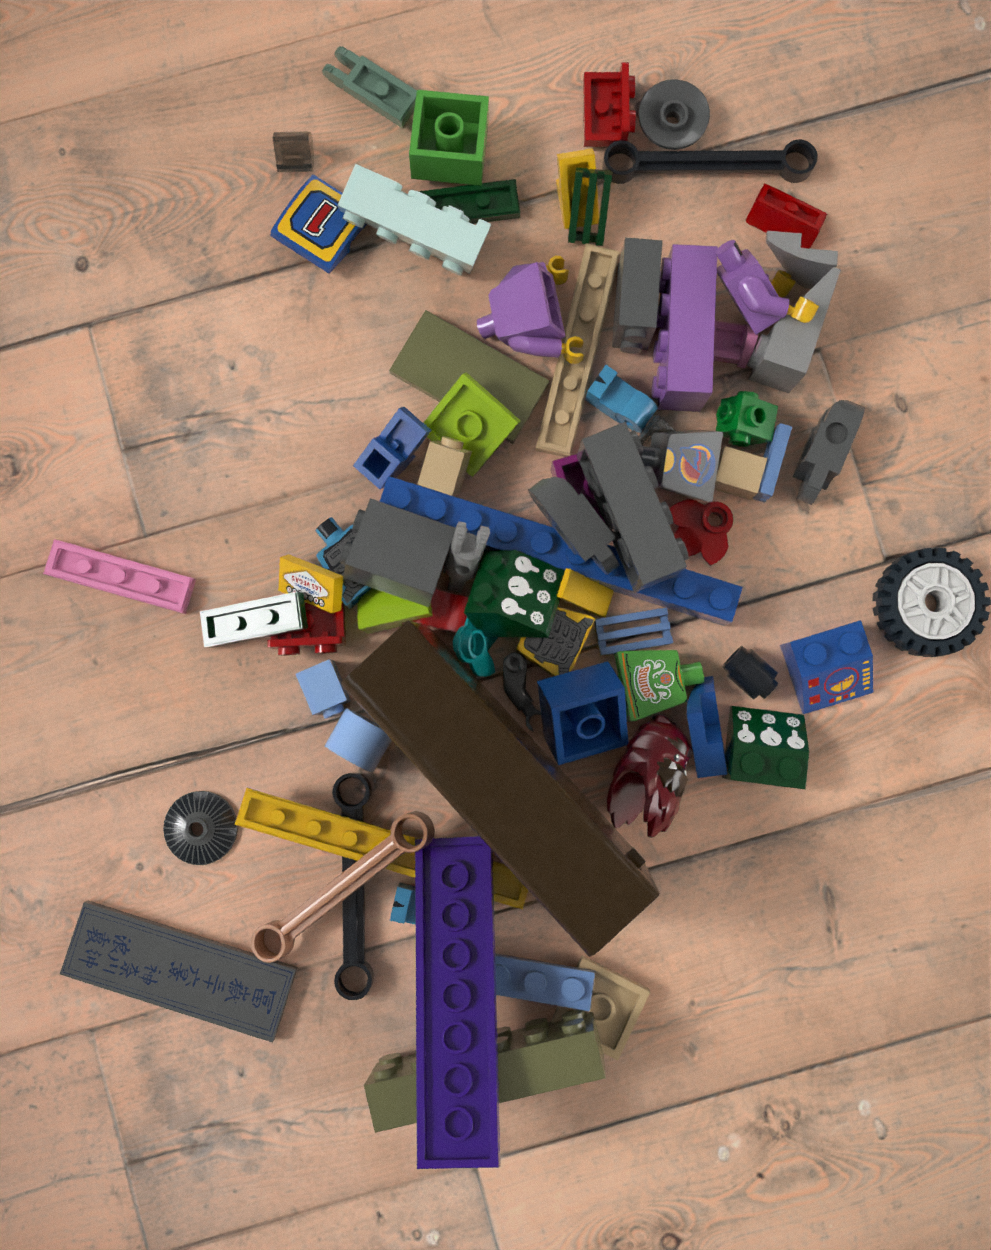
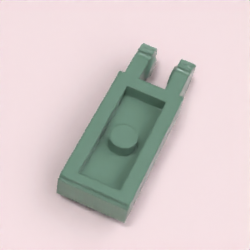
M343 46L338 47L334 52L335 57L352 71L347 75L331 64H326L322 69L325 78L403 128L414 112L417 90L366 57H359Z

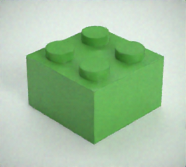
M417 90L409 150L411 179L482 186L489 123V96Z

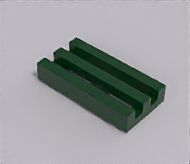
M576 167L568 243L582 241V244H589V242H595L596 245L603 246L612 171ZM582 177L589 178L584 229L581 232L576 231ZM597 179H604L597 233H592L591 224Z

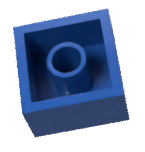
M608 661L537 681L544 739L558 765L627 746L628 729L625 687Z

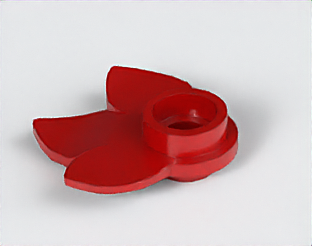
M687 499L669 508L673 517V523L679 527L675 531L674 537L675 539L679 537L682 539L689 557L701 552L703 559L711 566L725 556L729 547L727 533L732 528L734 520L732 511L727 505L718 501L703 505L696 500ZM715 514L719 516L720 525L712 526L708 521L709 515Z

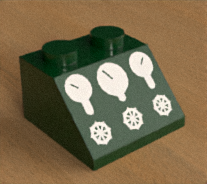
M518 550L484 551L464 614L476 629L484 633L485 637L549 638L560 601L557 594L565 571Z
M730 706L725 748L727 775H722V778L806 789L809 745L804 715Z

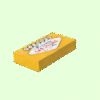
M290 554L280 557L278 591L285 594L303 592L304 602L332 614L341 610L342 575Z

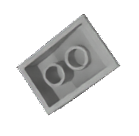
M833 267L804 296L819 306L810 322L803 323L790 315H786L785 318H781L773 326L767 336L761 335L747 363V366L752 368L748 380L790 393L806 375L841 269Z

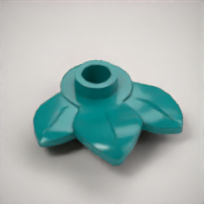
M466 618L465 625L458 629L453 638V650L457 658L463 663H468L476 676L487 677L495 673L494 662L488 651L498 637H485L484 633L476 629L471 621Z

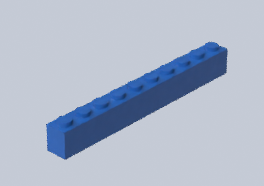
M390 476L387 477L380 502L455 528L459 521L465 522L467 533L476 536L481 526L489 527L490 535L484 551L518 550L564 571L566 568L572 569L614 592L667 607L668 609L722 626L733 622L742 586L684 569L671 579L634 593L614 546L607 545L617 559L619 567L606 575L591 557L584 561L578 554L574 555L553 527Z

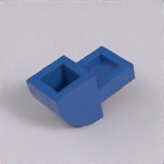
M401 407L380 435L370 441L353 467L377 488L383 489L388 476L397 478L416 457L414 453L432 430L406 407Z

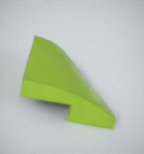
M371 588L359 598L357 607L358 629L367 634L401 627L402 623L408 620L413 621L433 616L431 603L429 607L374 588Z

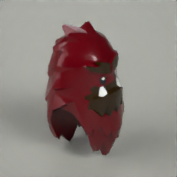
M662 715L653 716L652 721L641 725L639 730L630 739L626 751L615 767L614 777L610 783L607 796V812L610 813L613 827L619 828L625 822L627 825H630L644 809L643 822H648L647 836L649 838L655 837L659 832H666L678 813L680 801L688 781L686 766L693 755V749L690 747L682 730L674 722Z

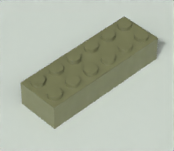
M576 1009L562 1014V1020L553 1023L552 1021L548 1022L547 1018H538L525 1023L526 1028L511 1031L510 1027L497 1028L499 1103L606 1078L604 1054L593 1012L586 1014L584 1010ZM392 1053L381 1057L379 1063H376L364 1084L375 1133L417 1123L416 1054L401 1057V1053Z

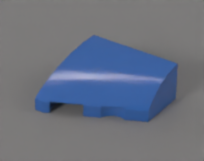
M713 676L704 677V683L697 684L694 687L687 703V719L697 778L727 775Z

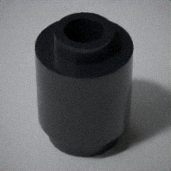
M740 646L722 666L728 672L727 677L752 699L757 698L759 695L765 699L778 685V682L775 680L778 672L752 649L747 650Z

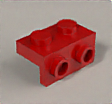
M621 62L620 72H584V147H608L615 141H627L629 133H635L636 111L629 110V99H634L635 75H629V62Z
M342 601L341 610L333 614L305 603L308 629L270 636L271 640H267L268 648L278 649L279 656L300 655V648L315 647V654L337 653V646H346L344 603Z

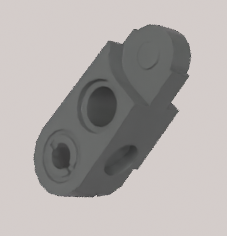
M839 400L823 413L816 427L811 429L793 474L794 478L802 480L797 496L798 500L812 505L821 489L827 490L833 478L840 474L864 416V406L849 400Z
M559 477L542 479L528 489V493L537 507L574 555L578 554L584 561L591 557L606 575L619 567L617 559L607 546V544L615 539V536L582 493L578 495L571 484Z

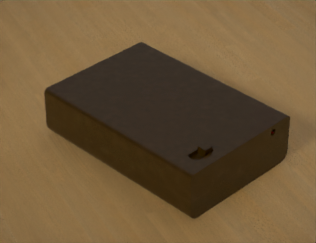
M408 620L342 681L341 685L589 957L599 952L659 896L660 893L645 864V859L624 839L431 628Z

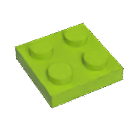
M465 372L423 423L432 430L427 436L431 441H441L442 436L464 442L462 448L472 451L466 472L473 477L521 420Z

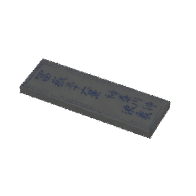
M87 900L83 903L60 975L273 1043L298 967L280 961L263 962L252 952Z

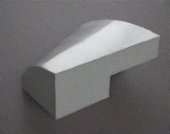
M767 231V245L784 270L791 275V279L795 280L802 287L812 289L833 267L836 268L838 251L801 248L802 233Z

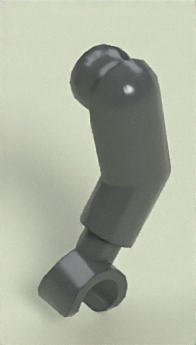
M513 652L507 655L503 662V688L518 711L522 710L526 716V726L528 729L534 732L529 721L533 715L541 716V711L536 710L532 704L534 700L526 690L527 661L522 654Z

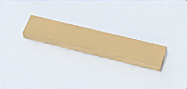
M587 243L585 245L565 327L566 337L562 339V343H566L571 337H580L584 342L583 347H571L570 351L576 354L582 353L584 358L578 364H571L566 361L564 354H560L558 357L536 451L561 457H568L572 454L620 251Z

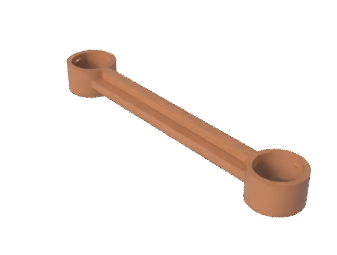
M419 811L399 816L391 827V835L284 919L281 921L274 920L258 927L251 937V948L254 955L259 960L267 963L275 962L288 955L293 949L295 938L402 854L405 852H416L427 847L432 842L435 833L434 824L430 817ZM407 819H415L421 824L424 836L420 845L415 846L405 840L402 827ZM267 929L276 931L281 938L282 947L279 954L271 952L265 945L264 934Z

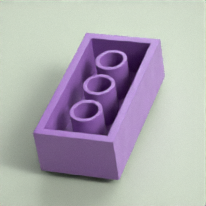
M673 244L668 258H662L659 283L661 297L656 328H661V330L659 331L658 341L654 343L653 362L659 363L657 376L653 377L652 398H658L657 410L700 412L712 394L717 255L715 251L718 249V246Z

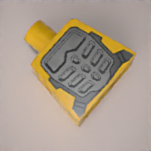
M557 607L549 638L521 637L516 652L522 654L526 659L552 677L571 672L596 618Z

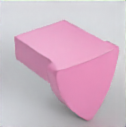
M715 321L714 361L737 364V367L745 368L754 351L758 334L755 335L748 324L739 325Z

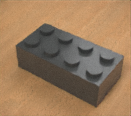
M623 422L582 439L577 459L604 523L615 536L612 542L634 593L677 576L687 567L685 560L689 559L682 539L680 537L675 539L670 524L673 523V517L665 501L660 503L654 490L658 488L654 471L650 466H644L639 453L643 452L640 438L635 430L630 432L626 422Z

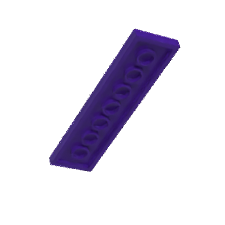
M479 836L433 838L427 847L415 852L417 1169L499 1168L501 1162L493 851ZM415 839V846L420 845L423 839Z

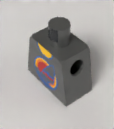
M710 430L654 432L651 446H642L643 452L639 453L644 466H650L654 471L658 488L688 498L713 502L723 432Z

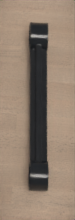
M802 139L789 142L784 150L638 151L632 143L619 140L611 143L605 150L602 170L612 171L611 182L616 184L629 182L636 173H779L784 180L791 183H799L810 176L817 163L818 155L815 147L810 142ZM789 153H800L805 156L809 166L805 170H795L788 165L786 156ZM614 154H625L632 160L633 167L627 171H617L610 166L608 160Z
M353 772L342 775L333 786L332 794L334 801L341 807L342 816L364 822L363 806L367 804L371 797V784L360 773ZM351 777L361 780L366 789L364 798L356 805L343 801L339 791L340 784ZM342 856V872L353 865L356 860ZM364 885L342 901L343 964L336 972L334 984L339 995L347 1000L363 998L369 992L374 981L373 969L365 961ZM357 966L365 971L368 980L366 987L362 991H350L343 985L341 974L345 969Z

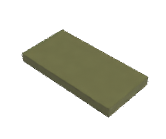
M427 310L423 313L389 370L391 375L438 402L443 399L460 376L467 372L521 420L505 439L511 444H514L549 385L548 379Z

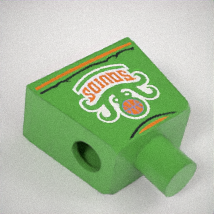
M677 650L619 651L614 654L618 678L625 687L627 722L637 721L687 702L685 687L704 683L701 663L694 662L680 665Z

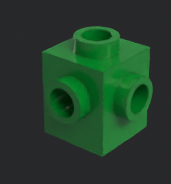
M739 391L735 396L721 399L716 414V431L723 432V437L728 438V443L734 446L748 447L750 445L771 442L778 406L760 400L757 393Z

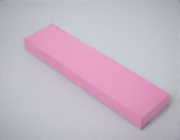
M56 539L53 541L43 573L186 614L196 579Z

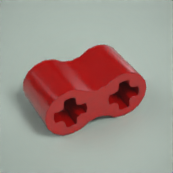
M435 589L431 600L433 616L413 620L412 622L456 634L458 629L465 625L467 617L464 614V610L469 597Z

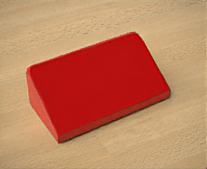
M764 183L746 218V223L765 233L767 231L802 233L801 248L810 249L822 228L827 214Z

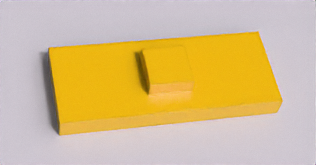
M566 568L557 597L599 617L606 618L614 591L572 569Z

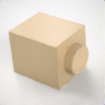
M442 436L441 441L429 442L417 485L451 496L459 494L472 451L462 448L464 442Z
M725 446L719 456L715 490L751 500L758 493L767 458Z

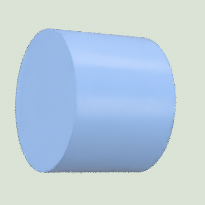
M346 708L328 738L325 747L356 766L373 773L389 746L391 739L378 724Z

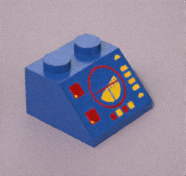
M861 620L780 645L802 714L874 693L873 655Z

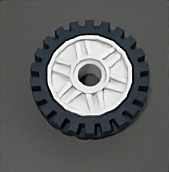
M938 547L916 550L892 562L882 572L883 576L878 579L875 585L878 589L873 593L872 600L876 601L873 614L874 616L878 615L879 622L876 624L879 630L886 632L884 637L889 642H894L896 644L895 647L899 650L908 651L910 655L923 657H938L952 654L976 640L975 636L981 634L985 628L982 623L989 618L990 612L985 610L987 606L991 605L990 597H985L984 591L989 590L987 582L981 583L979 578L983 574L979 569L973 570L971 567L973 562L968 558L961 559V554L956 551L947 552L946 548ZM927 594L932 595L936 600L934 612L926 607L925 598Z

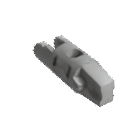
M459 521L457 523L443 567V573H447L449 576V591L461 593L466 581L475 577L490 535L489 527L481 526L476 536L467 533L465 522Z

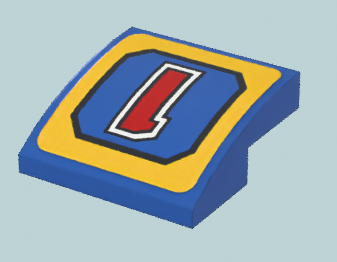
M313 174L286 206L273 226L270 236L330 274L349 253L351 242L367 224L364 223L363 228H360L343 219L345 213L341 212L338 208V203L343 193Z

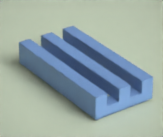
M780 423L774 428L772 441L767 442L763 457L767 458L758 493L753 497L754 500L765 503L766 500L773 496L792 426Z
M667 607L595 619L594 623L600 656L615 654L619 651H633L673 644ZM656 617L660 619L658 624L604 632L603 626ZM662 631L663 638L606 646L605 640Z

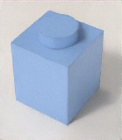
M329 659L296 673L312 715L323 714L324 719L330 718L345 710L343 704L351 701L347 690L341 685L343 680L335 661Z

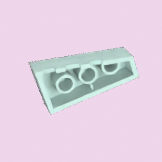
M355 164L338 203L339 210L345 213L343 216L345 221L360 228H363L364 223L378 229L376 233L378 237L393 244H396L399 239L411 245L410 252L426 260H429L430 255L444 261L442 267L454 274L461 276L463 271L471 273L491 227L490 223L479 219L477 225L469 223L470 219L464 215L463 211L450 205L449 207L443 206L442 210L435 207L436 202L429 196L414 190H409L407 194L401 191L403 186L398 182Z

